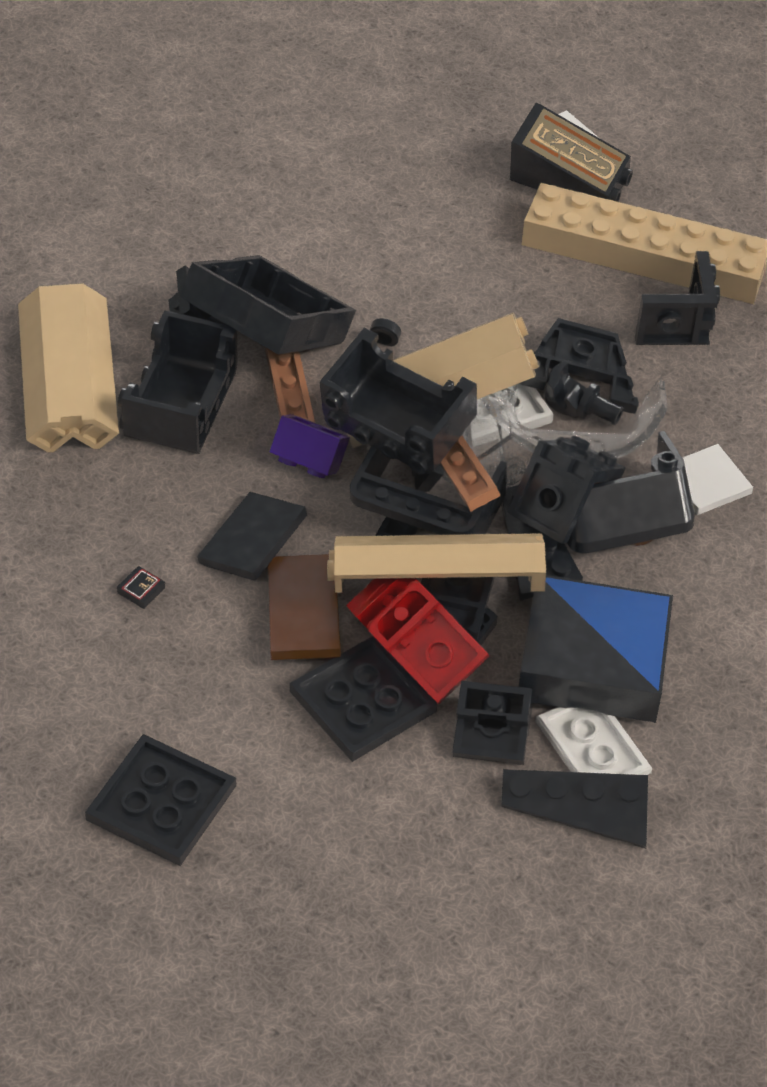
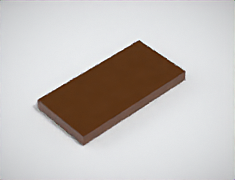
M329 554L275 556L269 563L271 660L341 657L338 595L335 593V582L328 581L327 574Z

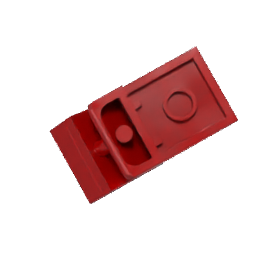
M375 578L346 605L380 644L438 704L448 697L461 684V681H464L490 656L416 578Z

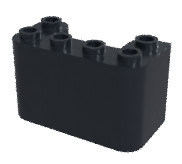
M164 310L159 322H154L152 326L151 340L155 341L150 365L145 366L142 371L140 386L135 383H129L127 388L123 387L120 391L118 406L122 407L119 428L123 429V434L126 437L200 454L236 374L238 362L237 330L226 324Z
M364 327L320 381L324 420L332 429L342 430L353 436L359 443L368 444L380 450L386 457L397 459L409 465L415 472L431 474L477 415V383L462 376L455 386L454 382L449 379L444 386H441L394 362L393 351L386 349L383 352L376 344L378 334Z

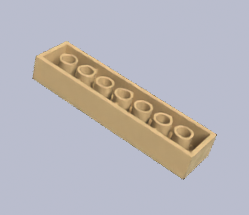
M544 183L540 184L524 220L523 246L688 288L690 287L696 251H708L710 263L716 266L714 285H719L720 296L750 304L755 302L767 267V239Z

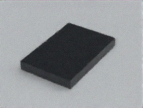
M249 492L197 556L199 563L212 569L256 581L306 518V507Z

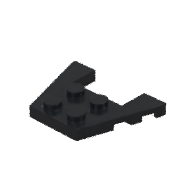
M558 318L543 338L538 349L534 351L539 368L534 369L536 376L518 384L544 391L549 368L553 369L556 365L567 361L568 373L610 384L608 401L623 406L624 412L635 414L639 401L632 392L634 385L632 378L627 375L625 369L627 362L618 333Z

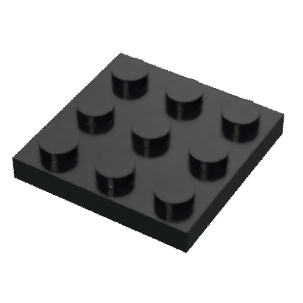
M374 636L343 652L341 657L329 660L290 683V693L352 762L437 712L438 703Z
M143 734L85 811L86 821L181 866L235 789L236 777Z

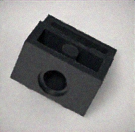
M461 681L456 713L457 723L452 751L453 757L524 765L533 706L532 689Z

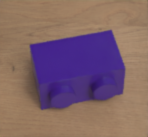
M294 414L282 415L269 452L278 455V461L289 466L300 464L308 468L307 473L319 478H325L326 475H333L338 472L350 437Z

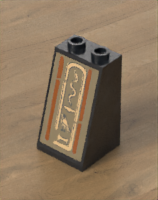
M538 103L534 104L511 142L510 180L538 190L541 183L619 202L622 193L621 189L623 186L629 185L633 170L630 169L631 156Z

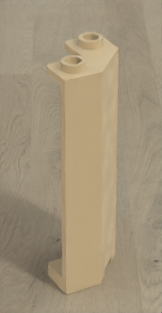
M85 284L39 286L18 304L26 440L46 452L56 451L72 437L93 449H100L119 434L107 298Z
M514 312L393 360L441 386H444L448 379L453 381L455 386L463 376L477 383V399L534 378L536 376L534 369L539 368L533 350L527 351L524 345V336L529 334L523 318L519 317L516 319ZM347 434L350 437L349 440L352 448L362 445L353 436Z
M542 533L336 536L334 550H329V560L327 561L328 581L335 582V593H342V582H344V579L528 576L531 592L545 591V542Z

